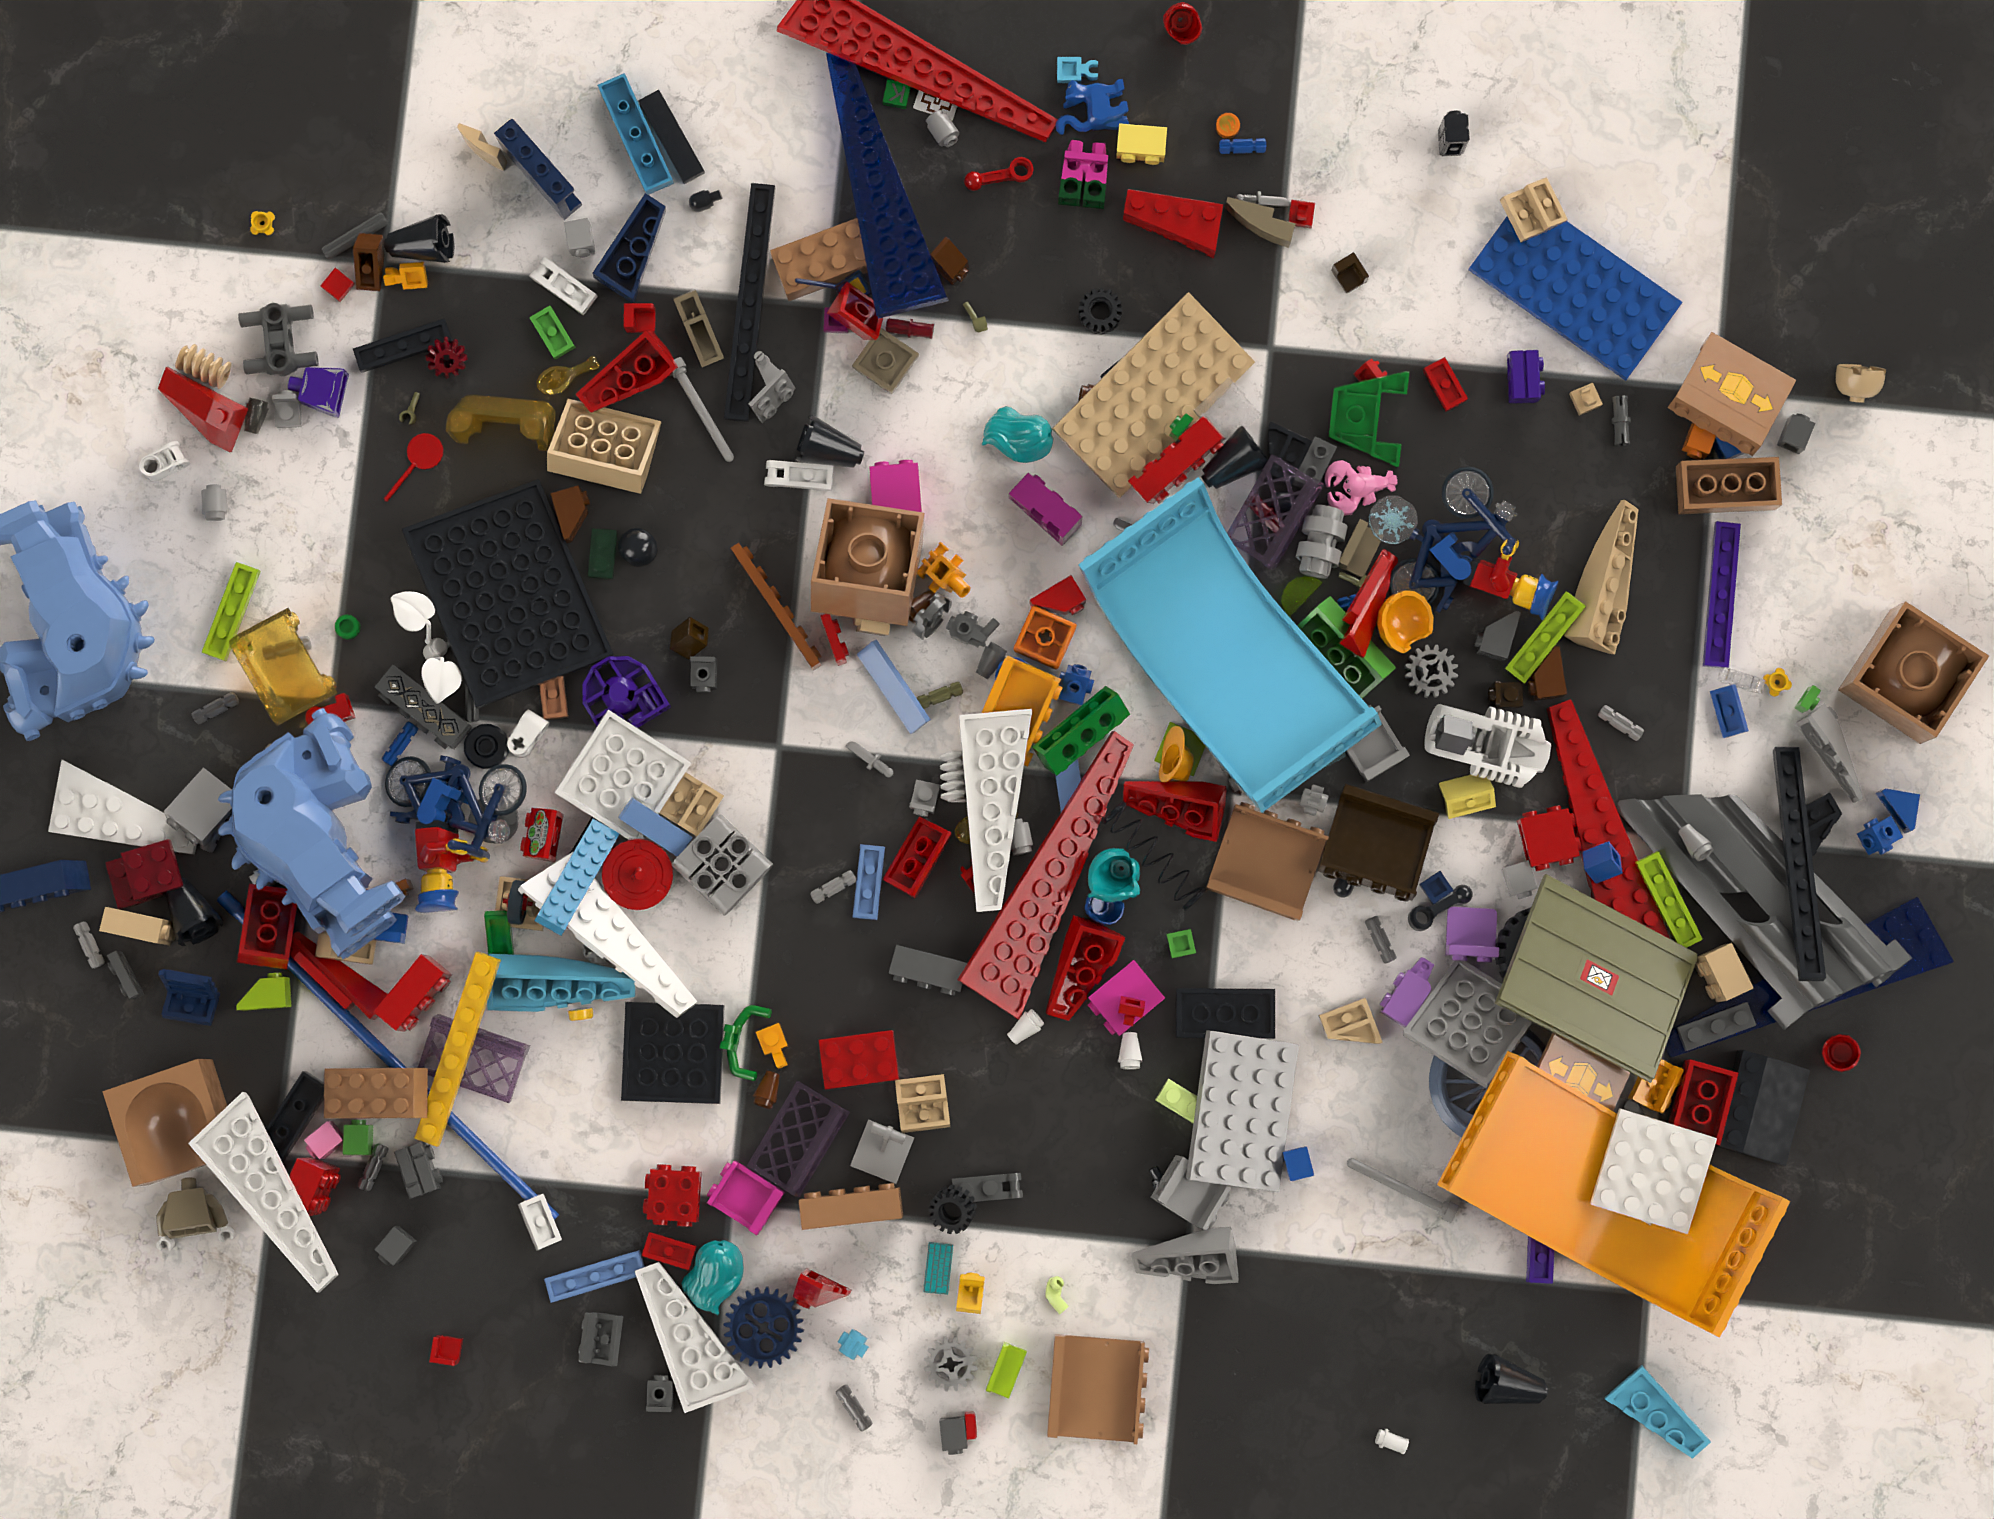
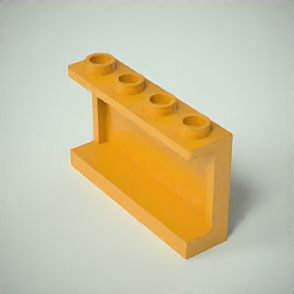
M1007 656L1003 661L981 713L1032 709L1024 766L1028 767L1034 753L1030 752L1032 745L1040 741L1043 731L1039 729L1043 721L1047 723L1053 709L1049 708L1053 699L1057 701L1063 687L1059 686L1060 678Z

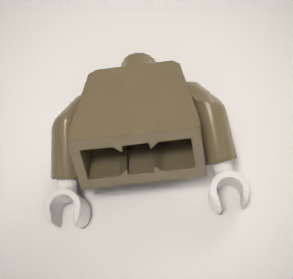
M192 1177L181 1180V1191L170 1192L167 1201L163 1203L156 1215L158 1236H161L156 1247L160 1251L164 1249L163 1241L168 1243V1250L170 1251L175 1246L174 1238L217 1232V1228L221 1230L218 1234V1239L221 1242L225 1241L222 1234L224 1231L230 1233L231 1239L235 1236V1231L231 1227H227L228 1220L222 1205L214 1195L208 1194L204 1188H197L196 1179Z

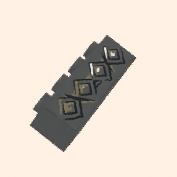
M395 665L389 668L375 686L380 691L377 696L387 704H390L392 701L398 705L397 712L406 719L410 716L418 721L415 726L425 734L429 731L437 736L434 741L444 749L449 746L455 750L472 729L470 724L442 702L436 704L427 690Z

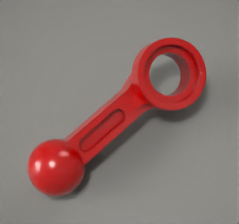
M1017 157L1007 169L981 174L976 171L969 172L965 176L964 183L969 190L976 191L982 185L1003 181L1026 182L1033 174V164L1025 157ZM1022 165L1027 169V174L1025 176H1018L1014 168Z

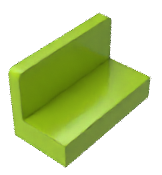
M1004 1342L986 1391L1009 1398L1027 1351Z

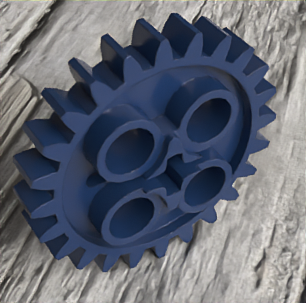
M769 1286L765 1288L764 1293H761L759 1287H756L755 1295H752L747 1290L745 1291L746 1299L741 1296L737 1297L739 1305L731 1303L730 1307L734 1310V1313L727 1312L725 1314L731 1319L730 1322L723 1324V1326L730 1328V1331L724 1334L725 1337H731L732 1339L727 1343V1346L735 1345L736 1348L732 1354L735 1355L740 1352L742 1354L740 1362L748 1358L750 1367L755 1361H758L759 1369L763 1367L764 1362H767L769 1368H772L773 1360H776L781 1365L782 1356L787 1359L791 1358L788 1352L789 1349L795 1352L798 1350L794 1342H802L797 1333L804 1332L805 1329L798 1327V1324L802 1323L804 1319L796 1317L801 1309L793 1310L792 1306L796 1301L793 1300L788 1303L786 1301L787 1293L779 1297L778 1288L773 1294H770ZM763 1303L766 1305V1316L760 1317L755 1314L754 1307L756 1304ZM745 1315H751L761 1324L765 1321L768 1322L767 1328L780 1335L783 1340H777L768 1331H765L763 1334L760 1333L761 1327L747 1319ZM779 1317L785 1318L788 1322V1327L784 1331H780L775 1327V1320ZM743 1324H749L753 1328L751 1337H744L741 1334L740 1328ZM768 1338L773 1341L774 1347L772 1351L766 1352L761 1348L760 1343L762 1339Z

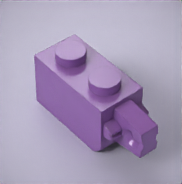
M1421 957L1410 970H1406L1405 973L1400 972L1393 982V985L1396 986L1391 994L1387 992L1380 1002V1005L1383 1007L1380 1012L1406 1028L1431 991L1428 978L1434 964Z

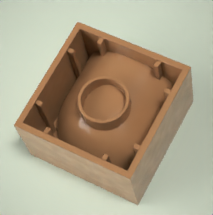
M827 498L811 578V612L908 626L923 545L925 513Z
M1905 601L1889 610L1838 691L1919 744L1937 738L1989 658V655Z
M196 1059L102 1091L132 1187L151 1185L206 1166V1163L188 1143L227 1107L212 1059Z

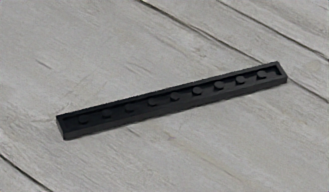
M751 183L724 413L725 420L749 422V403L752 398L756 364L754 355L757 352L776 190L775 185Z
M1775 747L1773 749V760L1798 980L1824 981L1826 979L1800 750L1799 747Z

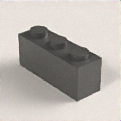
M896 945L889 974L894 975L893 980L907 984L908 979L917 981L918 987L931 990L933 985L941 987V993L955 996V992L961 993L963 983L959 982L958 978L967 963Z

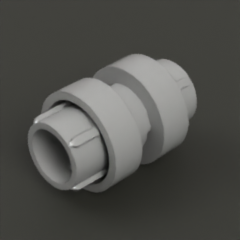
M1315 505L1312 515L1305 516L1302 533L1308 535L1307 541L1299 542L1295 556L1301 561L1299 571L1302 574L1326 579L1330 575L1331 568L1338 567L1342 552L1335 548L1336 542H1344L1348 528L1346 524L1342 523L1344 517L1342 510L1326 505Z

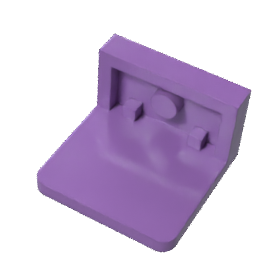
M1468 907L1448 908L1445 956H1452L1454 961H1467V957H1477V962L1488 963L1492 962V958H1498L1499 947H1496V910Z

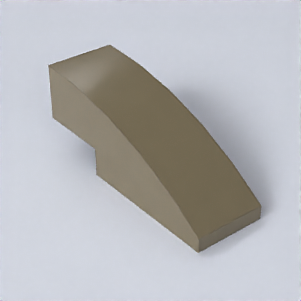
M1227 197L1225 209L1244 227L1259 237L1289 248L1295 223L1272 218L1274 208Z
M696 289L673 298L701 366L704 367L724 359Z

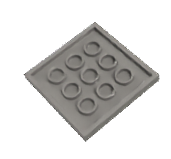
M1454 961L1404 1029L1403 1036L1487 1089L1507 1051L1513 1053L1534 1022L1495 1004L1502 985L1501 983L1466 961Z

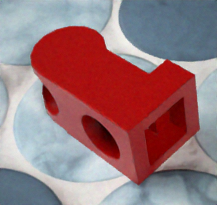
M345 693L335 696L336 703L322 707L327 713L337 715L344 722L356 718L349 696ZM311 707L306 712L305 719L308 725L314 720L312 714L321 707Z

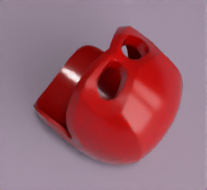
M1185 2L1177 3L1171 6L1163 16V23L1167 33L1178 43L1190 44L1200 37L1202 33L1201 20L1197 11L1190 4Z

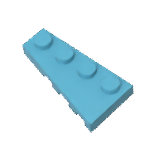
M1643 1365L1604 1397L1612 1405L1614 1404L1623 1410L1624 1413L1642 1423L1646 1428L1664 1438L1668 1443L1692 1459L1711 1443L1710 1439Z

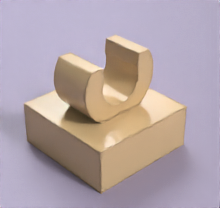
M1593 383L1574 390L1569 394L1579 416L1603 405Z

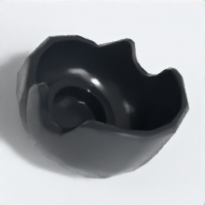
M642 528L629 529L622 534L618 542V549L622 558L636 567L648 565L655 559L658 552L655 538Z

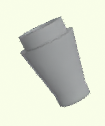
M1690 824L1685 825L1679 830L1678 834L1681 836L1691 858L1702 861L1713 852L1712 843Z

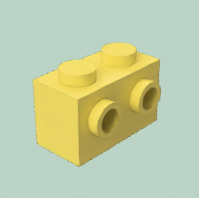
M1119 124L1116 159H1121L1122 162L1126 163L1140 160L1150 165L1164 162L1167 127Z

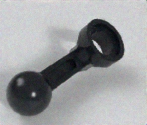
M1459 885L1454 889L1452 895L1435 905L1413 908L1408 914L1409 925L1416 931H1425L1431 927L1433 919L1439 913L1457 903L1466 904L1470 902L1473 897L1472 889L1467 885ZM1417 912H1423L1427 916L1426 924L1418 922L1416 918Z

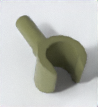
M965 302L963 306L970 315L974 330L976 332L988 330L985 316L977 318L969 302Z
M414 392L407 411L405 410L400 413L399 420L401 422L405 420L407 414L411 415L409 425L416 422L414 411L420 393Z
M1340 572L1338 577L1353 583L1360 589L1367 576L1364 575L1358 580L1355 577Z

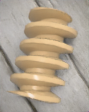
M193 344L190 349L187 345L184 346L177 356L176 369L184 370L186 374H192L194 378L201 379L203 383H209L211 387L221 389L230 375L232 363L228 361L222 366V357H219L214 362V353H210L205 357L206 350L204 348L197 353L198 346L196 344Z

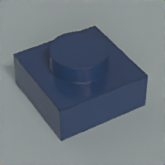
M1438 871L1419 884L1432 905L1454 891L1441 871Z

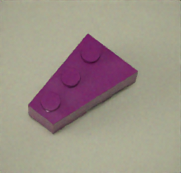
M1027 473L1009 492L1008 497L1063 546L1082 525L1083 516L1075 508L1065 503L1057 492L1051 491L1044 486L1046 483L1038 475L1032 476L1030 473Z

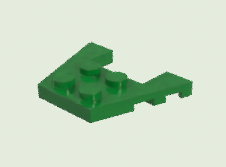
M1409 371L1334 387L1329 437L1399 467L1401 444L1378 442L1376 437L1381 393L1407 394Z

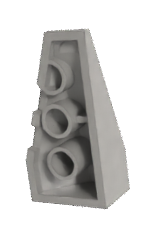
M1823 704L1795 724L1851 801L1855 803L1863 799V795L1840 724L1836 720L1838 716L1830 706L1827 707Z
M1231 1227L1208 1228L1206 1231L1200 1230L1131 1253L1135 1271L1139 1274L1167 1277L1169 1274L1183 1276L1182 1280L1191 1281V1277L1206 1279L1205 1283L1209 1284L1238 1283L1239 1280L1236 1245Z

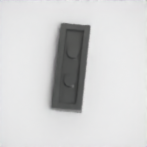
M1748 1002L1679 1026L1676 1029L1684 1050L1688 1051L1754 1027L1756 1023Z

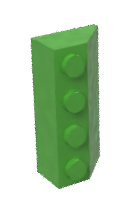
M1329 596L1297 626L1360 698L1363 699L1396 667L1371 640L1364 658L1359 657L1340 644L1350 625L1342 620L1346 612Z

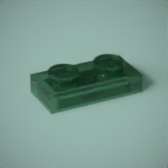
M592 528L588 569L589 578L613 579L617 530Z

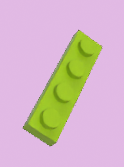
M238 562L235 563L202 649L203 654L227 661L260 575V570Z
M1566 591L1505 669L1525 684L1586 605Z
M1659 851L1636 861L1635 863L1674 941L1687 948L1703 940Z

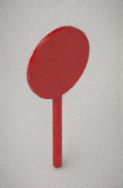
M423 433L412 438L407 447V456L412 464L384 497V501H388L415 467L431 469L439 464L443 457V446L437 437L432 434Z

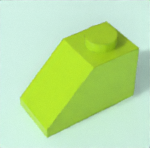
M268 973L267 978L259 979L236 1005L237 1010L247 1011L291 1007L290 978L282 977V973Z

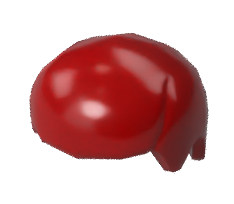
M1838 1034L1832 1036L1824 1043L1822 1048V1057L1825 1064L1838 1072H1845L1854 1068L1861 1055L1857 1041L1849 1035Z

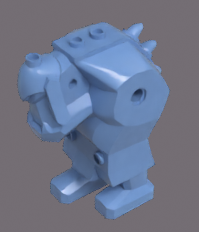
M34 500L0 514V545L13 544L16 554L10 557L22 579V590L30 600L29 620L39 639L4 642L0 647V671L4 674L10 696L7 698L8 702L3 705V708L12 727L17 733L23 734L26 741L40 737L39 730L50 725L53 718L58 717L66 722L78 720L86 714L102 709L122 698L128 691L133 679H141L148 674L146 669L138 667L137 664L142 649L150 647L155 640L153 636H142L140 621L148 609V601L143 600L135 605L132 602L129 603L124 596L126 594L124 590L129 585V576H123L118 581L114 579L109 581L103 575L101 569H103V565L108 561V557L96 555V548L92 544L86 525L83 524L85 519L84 512L81 506L77 507L75 502H68L45 512L43 505L38 506L37 501Z
M320 708L312 714L314 720L303 729V735L295 738L288 732L283 737L275 740L265 750L256 754L238 770L232 790L222 793L218 798L219 802L230 803L232 807V817H230L229 821L222 824L218 834L221 836L232 834L238 847L231 863L234 870L240 868L245 863H252L259 869L257 872L260 874L256 880L258 890L263 889L268 882L273 883L274 880L286 886L288 890L282 899V903L284 905L290 903L297 904L312 930L318 934L326 930L330 937L331 948L338 957L341 956L342 959H346L396 922L397 919L390 910L401 903L405 895L394 881H389L366 890L373 878L366 874L356 861L359 857L351 847L347 849L345 828L333 810L365 800L372 785L370 777L359 768L350 751V741L354 738L350 728L340 717L327 713L324 708Z

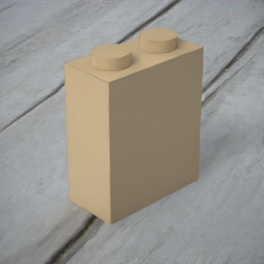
M109 907L104 909L99 931L170 946L171 941L175 940L172 922L169 920Z

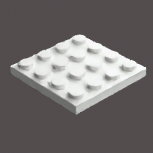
M607 710L556 788L555 793L609 828L620 833L628 840L642 839L644 835L618 818L632 797L659 814L691 762L615 713Z
M1619 1108L1590 1204L1688 1234L1717 1138Z

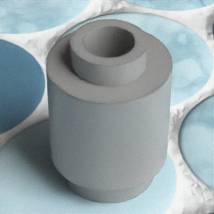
M942 110L935 111L926 119L927 128L939 146L950 147L958 141V129Z
M207 485L206 489L201 491L202 514L205 515V520H225V514H227L226 490L221 489V485Z
M1016 819L1011 843L1013 856L1032 852L1031 846L1033 841L1028 822L1023 823L1022 819Z

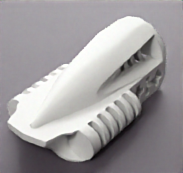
M1438 704L1428 721L1424 740L1427 752L1471 764L1470 774L1472 776L1479 775L1480 778L1487 776L1488 780L1493 781L1495 779L1499 783L1504 781L1506 785L1512 783V786L1522 788L1536 773L1544 771L1551 749V743L1545 740L1541 720L1535 718L1529 720L1528 716H1522L1521 718L1520 714L1515 713L1513 715L1509 711L1504 713L1502 709L1496 711L1494 707H1489L1485 716ZM1444 714L1472 722V732L1475 733V740L1472 747H1468L1464 755L1435 748L1436 729Z

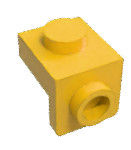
M972 1272L960 1274L956 1311L981 1314L985 1277Z

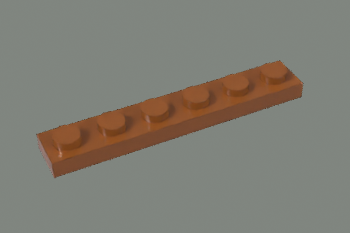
M739 543L731 547L732 552L813 671L821 666L819 661L822 658L821 654L814 645L809 647L805 641L808 635L801 625L796 628L792 622L795 616L787 605L782 607L779 603L780 594L774 585L769 588L765 582V579L768 577L761 566L757 568L751 561L754 558L747 546L742 548Z

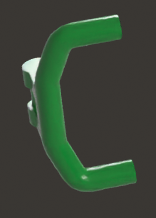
M749 1005L742 1010L733 1025L725 1024L723 1030L725 1035L720 1043V1048L727 1050L729 1069L734 1076L756 1081V1071L739 1068L736 1052L742 1027L749 1017L755 1015L770 1018L772 1009Z

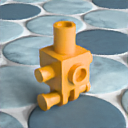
M939 542L938 547L928 553L930 557L922 560L923 564L918 569L917 575L925 579L927 574L933 579L932 583L928 586L932 592L936 593L941 587L949 593L954 591L960 598H963L971 589L963 580L966 574L958 567L963 562V559L958 554L951 560L945 557L944 553L948 552L949 548L942 542Z

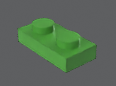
M551 306L529 317L555 360L576 348Z

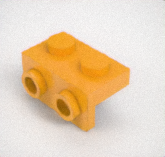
M1661 1059L1652 1082L1649 1083L1638 1077L1628 1098L1652 1111L1663 1114L1671 1103V1097L1675 1088L1682 1080L1684 1069Z

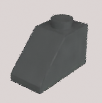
M1515 611L1487 626L1482 633L1478 632L1474 646L1478 647L1476 654L1503 662L1506 661L1521 612Z

